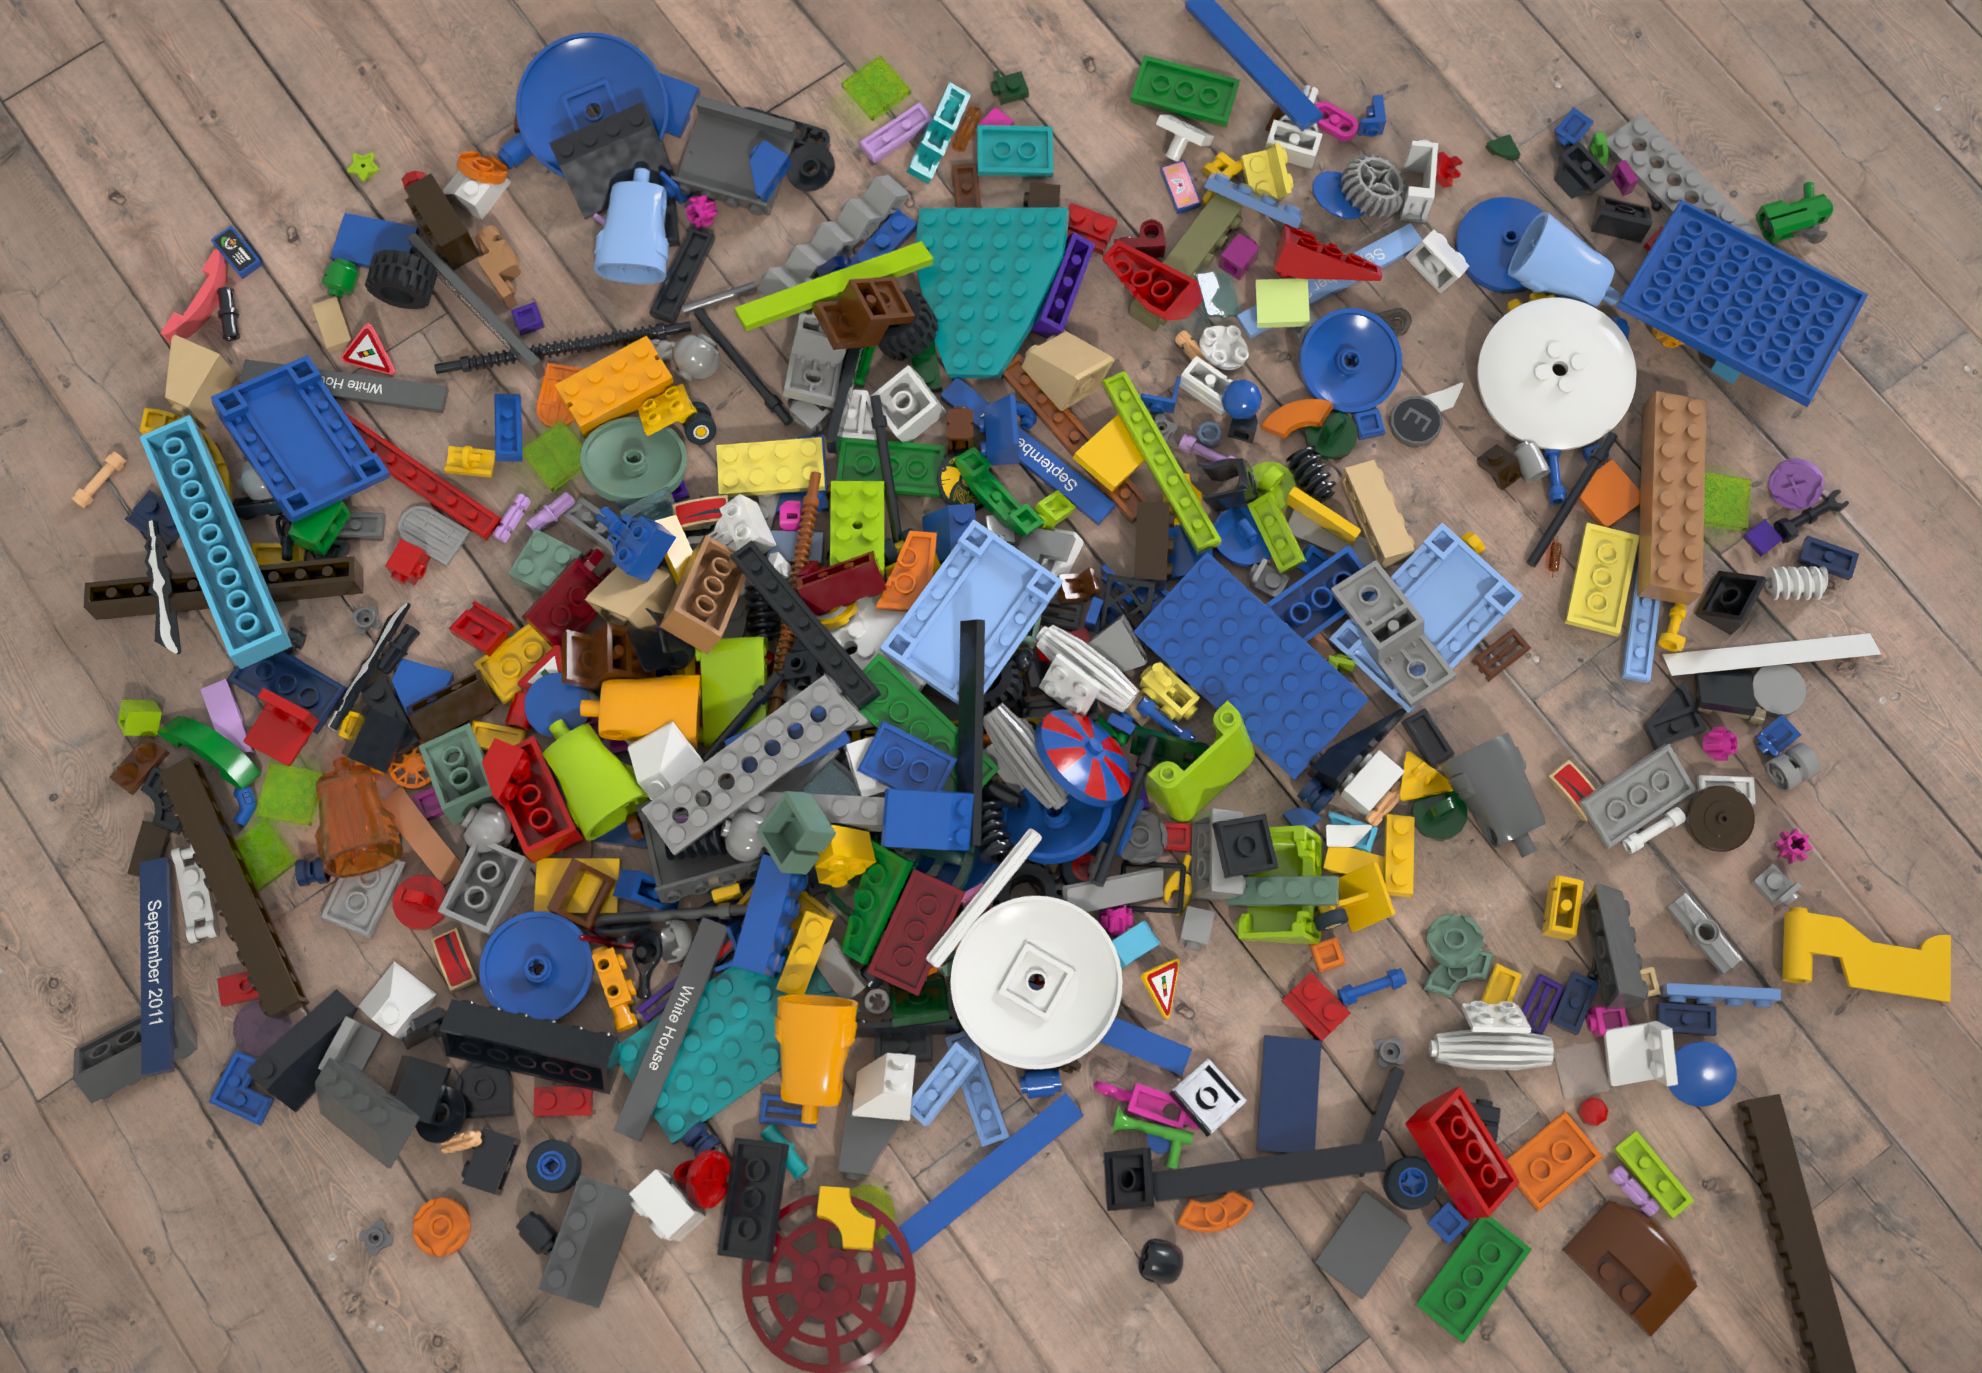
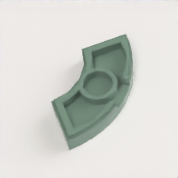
M1481 951L1477 960L1464 968H1450L1438 964L1428 976L1422 990L1451 998L1456 987L1461 983L1470 980L1485 981L1493 953Z

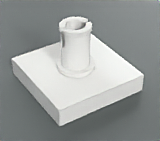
M1160 115L1156 122V125L1175 134L1165 156L1177 162L1181 160L1188 141L1199 146H1210L1215 137L1172 115Z

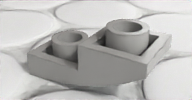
M832 937L823 945L816 965L840 998L851 999L866 987L867 981L849 963L851 957L842 952V947Z

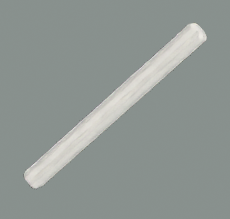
M1031 828L1027 830L926 956L927 961L931 965L939 968L960 943L968 929L979 919L1039 844L1042 837L1037 831Z

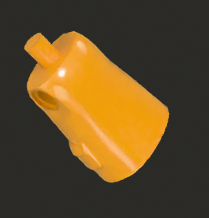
M666 675L647 679L605 680L601 687L600 701L581 700L580 716L599 717L600 737L632 742L673 721L692 747L697 750L701 713V675Z
M806 994L783 995L777 998L774 1036L777 1042L780 1043L782 1071L781 1100L802 1105V1123H818L819 1106H837L841 1101L844 1064L849 1048L855 1042L857 1028L855 1020L858 1003L854 1000Z

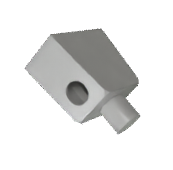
M1124 614L1087 643L1114 664L1121 672L1141 667L1149 659Z

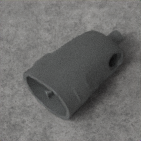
M1509 732L1487 741L1439 766L1449 780L1450 786L1474 816L1485 838L1493 848L1513 840L1522 858L1537 851L1528 832L1546 824L1545 817L1524 771L1526 769V761L1523 759L1519 748L1514 745Z

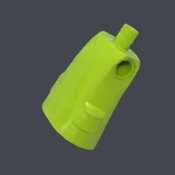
M562 719L550 725L549 730L556 741L547 747L542 755L556 774L568 802L567 809L576 827L580 828L586 840H594L608 833L626 821L628 814L636 812L637 804L651 801L647 793L637 783L634 768L624 764L606 748L589 723L582 724L571 731Z

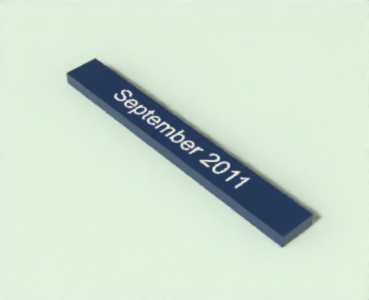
M168 857L140 862L142 1075L145 1077L174 1072L171 860Z

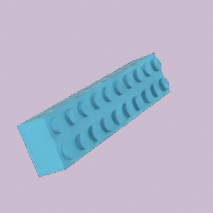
M188 415L140 436L142 445L230 658L240 669H243L292 647L199 426Z

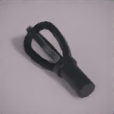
M279 515L275 524L277 534L281 539L282 560L291 561L293 559L294 541L289 534L285 536V526L287 521H289L290 531L292 522L285 515Z

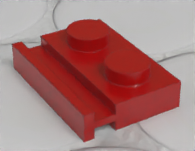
M1070 203L1068 207L1070 214L1067 237L1075 232L1095 244L1093 252L1103 255L1117 226V220Z
M474 601L472 603L473 607L470 610L466 609L449 627V630L454 636L490 657L507 639L506 635L510 631L513 632L515 630V627L508 620Z
M1312 972L1281 1000L1297 1019L1321 1042L1351 1014Z

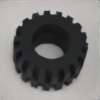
M380 250V252L377 251L373 255L365 287L374 297L389 305L404 309H423L430 303L437 271L424 259L411 253L398 250Z
M901 289L915 315L912 323L889 325L878 345L882 353L892 360L897 358L899 361H904L905 358L912 359L914 355L922 354L925 348H929L932 345L931 340H935L937 336L935 333L939 327L937 317L924 297L919 292H913L911 289H906L904 292Z
M1010 658L993 682V684L999 683V685L984 695L983 717L1001 703L1017 715L1020 711L1018 707L1023 706L1025 703L1024 697L1027 696L1026 684L1014 660L1012 661Z
M1026 859L992 902L995 907L1011 900L1010 894L1012 889L1023 882L1034 883L1041 888L1044 896L1061 900L1062 887L1059 884L1057 874L1052 873L1051 867L1048 865L1045 867L1042 863H1034Z

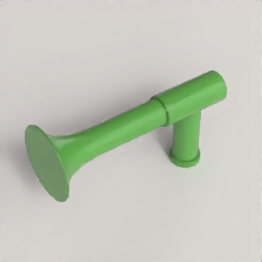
M1120 1105L1118 1106L1112 1131L1113 1135L1115 1131L1129 1129L1172 1141L1165 1166L1178 1169L1182 1144L1191 1146L1194 1135L1192 1132L1168 1126L1164 1127L1128 1117L1120 1110Z

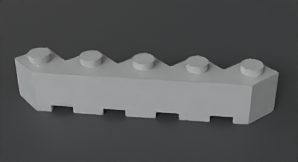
M890 175L874 177L868 183V190L864 197L847 200L843 204L842 212L837 220L823 222L816 228V235L811 243L794 246L790 250L789 258L784 266L769 268L763 274L758 290L765 296L805 283L806 278L816 279L827 275L826 271L834 263L839 266L854 253L852 249L859 241L867 242L879 230L878 226L883 220L889 219L897 209L901 210L910 194Z

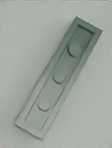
M1337 876L1245 877L1246 885L1243 895L1233 899H1226V905L1229 907L1339 906V878Z

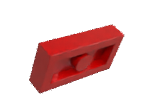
M576 1086L534 1088L533 1116L535 1117L592 1116L593 1090Z

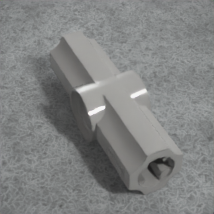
M1686 893L1665 908L1687 934L1689 943L1693 947L1699 948L1721 975L1742 960L1720 934L1718 924L1708 919ZM1700 927L1707 931L1708 940L1700 937L1698 932Z

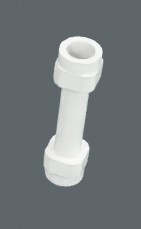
M1676 807L1664 814L1663 819L1639 834L1634 832L1623 839L1622 845L1629 854H1633L1643 848L1645 842L1668 828L1674 829L1685 822L1686 816L1680 808Z

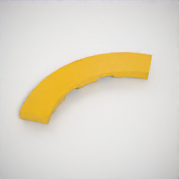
M144 408L139 431L144 435L177 421L181 417L159 409ZM201 429L232 502V483L227 463L212 439Z

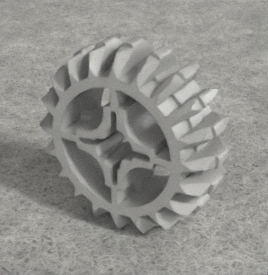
M1371 153L1367 156L1361 154L1359 157L1351 160L1343 170L1340 182L1343 186L1341 192L1347 194L1345 200L1351 201L1353 203L1352 207L1359 208L1360 213L1366 212L1369 218L1375 215L1378 219L1382 216L1388 218L1401 208L1408 187L1406 186L1407 180L1402 178L1403 172L1397 171L1396 165H1391L1388 159H1381L1380 155L1374 157Z

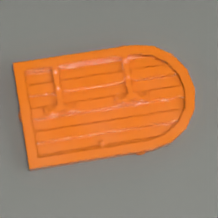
M547 363L536 408L539 420L546 427L562 429L574 422L572 416H570L560 400L555 384L580 372L584 368Z

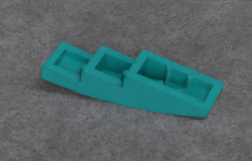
M950 82L947 84L906 171L907 173L929 184L939 161L944 156L952 135L957 129L971 94Z

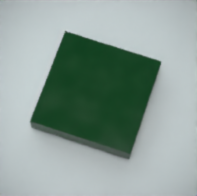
M945 976L927 977L918 996L889 983L893 1027L950 1020Z

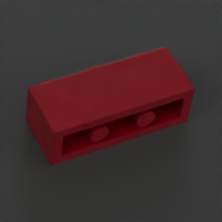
M874 551L797 578V587L802 600L817 616L825 615L831 609L839 606H850L864 597L878 596L882 591L887 590L885 578Z

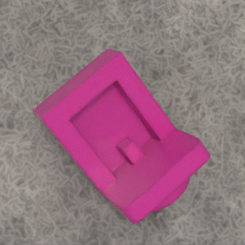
M1595 1006L1589 1009L1586 1015L1587 1028L1589 1031H1592L1593 1038L1604 1037L1606 1029L1628 1026L1625 1009L1606 1010L1605 1007Z

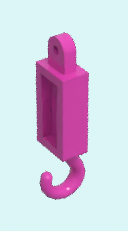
M1095 1081L1093 1084V1088L1098 1093L1128 1103L1125 1112L1182 1130L1183 1126L1195 1130L1199 1129L1169 1094L1138 1083L1134 1084L1132 1091L1117 1088L1101 1081ZM1169 1103L1176 1105L1179 1108L1178 1118L1175 1120L1166 1118L1163 1114L1165 1105Z

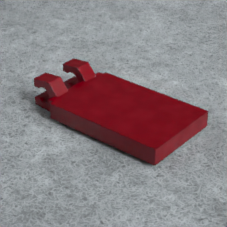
M598 548L595 550L589 549L581 559L579 557L573 558L522 616L552 648L555 645L562 647L563 632L571 630L582 633L598 615L585 599L616 568L613 567L611 569L608 567L599 577L592 571L605 556Z

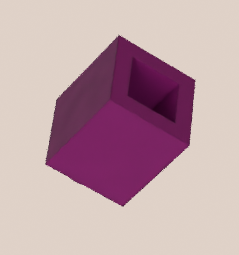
M1238 233L1222 253L1219 268L1240 281L1256 261L1260 247L1252 238L1244 237Z

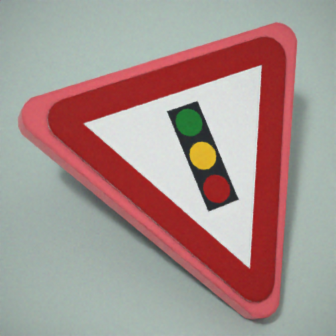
M366 323L341 356V360L345 363L393 375L395 369L371 323Z

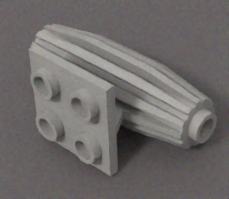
M1003 703L983 717V726L992 744L985 748L983 752L1000 768L997 774L1004 783L1018 793L1026 788L1047 809L1054 807L1057 810L1069 801L1066 797L1069 793L1058 785L1044 767L1035 745V730L1025 718L1020 720Z

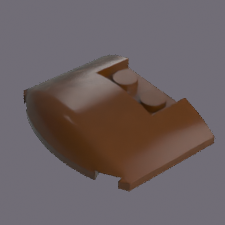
M1609 1200L1562 1249L1649 1337L1662 1326L1697 1288L1696 1280L1693 1278L1691 1267L1685 1255L1668 1233L1640 1211L1616 1204L1615 1201Z

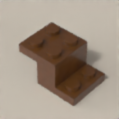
M894 276L850 279L838 301L817 302L812 309L833 350L878 346L889 325L912 323L915 317Z
M606 623L592 635L566 630L562 633V683L601 692L602 683L605 680L656 678V670L645 672L642 669L628 635V627Z

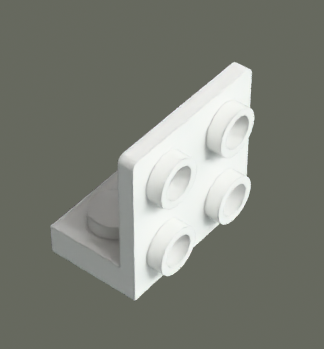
M1658 1021L1606 1029L1604 1042L1610 1085L1619 1086L1654 1079L1665 1086L1678 1085L1672 1028Z

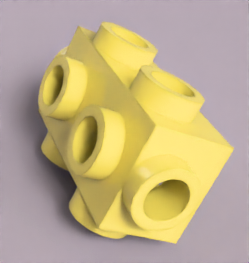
M1161 662L1155 663L1153 667L1151 665L1148 666L1140 675L1142 679L1139 685L1142 689L1140 691L1141 695L1162 707L1160 712L1170 720L1175 719L1179 723L1185 718L1188 721L1198 711L1196 705L1200 697L1197 691L1190 684H1184L1170 666H1165ZM1175 702H1180L1182 704V708L1179 707Z

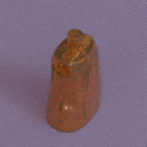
M347 757L335 759L333 761L334 771L321 776L315 785L320 826L316 831L315 839L324 872L333 877L347 878L368 874L393 864L401 857L403 852L398 836L399 829L395 816L384 806L379 796L377 783L371 767L365 765L351 766L350 760Z

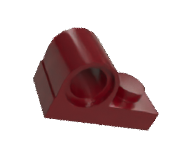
M1149 219L1144 221L1140 226L1139 238L1125 236L1120 239H1114V244L1119 240L1152 258H1162L1165 256L1166 239L1164 228L1157 220ZM1148 234H1153V235H1155L1156 237H1155V238H1149V237H1147L1146 235H1148Z

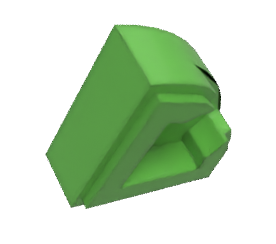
M1604 131L1594 134L1588 147L1591 154L1605 166L1608 161V145Z

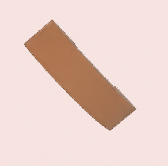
M401 786L380 802V805L418 856L445 887L454 880L462 862L452 849L448 847L416 806L413 799Z

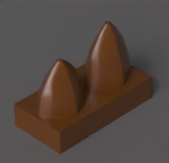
M145 735L124 761L116 767V770L109 778L128 793L134 795L146 781L153 766L158 768L170 753Z

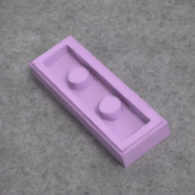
M919 102L861 140L859 146L873 164H876L924 132L932 116Z
M224 679L200 689L215 731L232 742L246 756L255 753L252 747L243 742L248 732L229 681Z

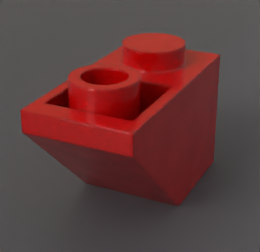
M494 738L482 764L493 797L501 806L506 807L508 802L515 797L518 789L517 784L521 777L527 774L531 758L525 750Z

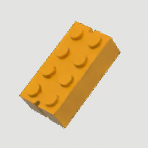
M647 336L555 384L560 400L570 416H572L584 439L604 423L626 417L637 411L644 401L651 398L654 399L663 394L668 388L674 386L672 375L661 358L659 359L658 353Z

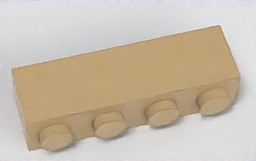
M1375 460L1345 467L1340 482L1374 559L1378 561L1383 569L1404 564L1413 555L1415 543L1412 536H1408L1404 518L1401 513H1398L1394 505L1393 493L1390 490L1388 491L1384 483L1383 471L1377 467Z

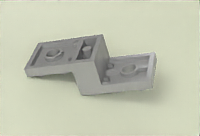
M806 278V281H805V282H808V281L813 280V279H811V278ZM813 308L799 313L782 396L834 408L846 349L833 350L812 310ZM812 378L815 379L817 382L813 383L807 379Z
M1377 560L1331 588L1332 595L1362 632L1363 647L1410 708L1456 679L1455 672L1425 636L1424 619ZM1371 591L1377 595V598L1372 602H1367L1362 599V595L1365 592ZM1419 665L1425 669V673L1422 676H1414L1410 673V668Z

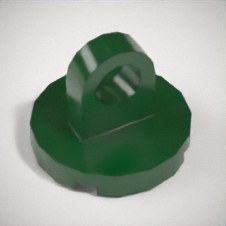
M1333 409L1321 428L1306 426L1305 429L1307 447L1315 446L1316 450L1313 454H1320L1321 459L1338 460L1347 456L1354 448L1358 435L1356 424L1351 417L1344 412Z
M1453 790L1416 798L1413 803L1411 817H1415L1414 826L1421 835L1436 841H1445L1452 839L1462 831L1467 822L1468 811L1462 799Z

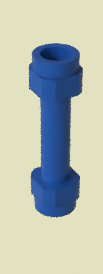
M1543 449V457L1548 459V466L1551 470L1549 473L1551 487L1547 491L1550 504H1562L1566 500V489L1564 486H1561L1558 460L1561 450Z
M1146 696L1136 706L1135 709L1143 717L1149 716L1173 736L1192 742L1195 740L1196 736L1192 734L1193 732L1188 728H1180L1155 708L1156 703Z
M1401 968L1386 971L1387 976L1356 987H1352L1351 984L1345 985L1337 990L1339 1000L1343 1005H1352L1357 1003V998L1388 987H1392L1393 990L1401 988L1402 985L1407 984L1405 974Z

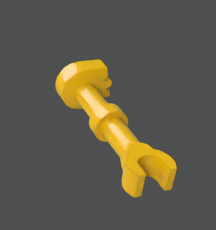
M1675 603L1674 607L1670 609L1669 617L1671 619L1666 633L1660 634L1658 641L1660 647L1675 653L1682 651L1686 641L1685 637L1678 635L1681 621L1685 619L1687 613L1685 611L1686 605Z

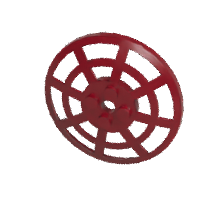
M819 1194L803 1197L780 1210L779 1220L799 1208L815 1204L816 1221L797 1228L785 1239L778 1232L776 1233L775 1247L777 1249L773 1254L772 1263L770 1262L768 1267L766 1284L750 1286L753 1260H745L742 1274V1295L751 1327L760 1341L773 1355L786 1364L802 1371L812 1373H843L871 1363L885 1353L897 1340L906 1326L913 1309L916 1293V1271L913 1255L905 1237L898 1226L883 1211L873 1204L854 1196H850L852 1205L866 1211L873 1216L872 1219H875V1232L881 1225L890 1232L898 1245L905 1268L887 1270L882 1253L875 1242L873 1243V1251L869 1252L874 1258L878 1271L861 1273L860 1267L854 1259L860 1250L845 1249L844 1251L839 1248L829 1247L828 1229H839L829 1220L818 1218ZM816 1231L817 1249L802 1255L791 1245L801 1236ZM785 1255L796 1265L792 1281L775 1283L777 1267L782 1256ZM825 1274L831 1275L835 1280V1286L830 1292L823 1291L819 1285L820 1278ZM906 1280L903 1307L897 1322L891 1329L878 1319L886 1302L888 1282ZM879 1283L877 1299L870 1312L858 1302L862 1286ZM793 1293V1297L800 1308L790 1321L780 1309L776 1295ZM767 1296L773 1315L784 1328L774 1343L766 1335L757 1320L752 1306L751 1298ZM850 1311L862 1321L861 1325L842 1336L837 1335L836 1318ZM808 1316L824 1320L826 1338L811 1336L800 1331L799 1328ZM869 1328L884 1338L876 1348L866 1355L851 1362L841 1364L839 1345H844L857 1339L867 1332ZM792 1337L809 1345L827 1347L829 1365L803 1362L788 1355L783 1349Z

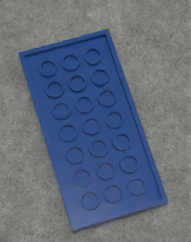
M1208 552L1203 555L1133 632L1217 710L1228 700L1240 713L1250 740L1294 780L1310 764L1311 759L1326 747L1369 700Z

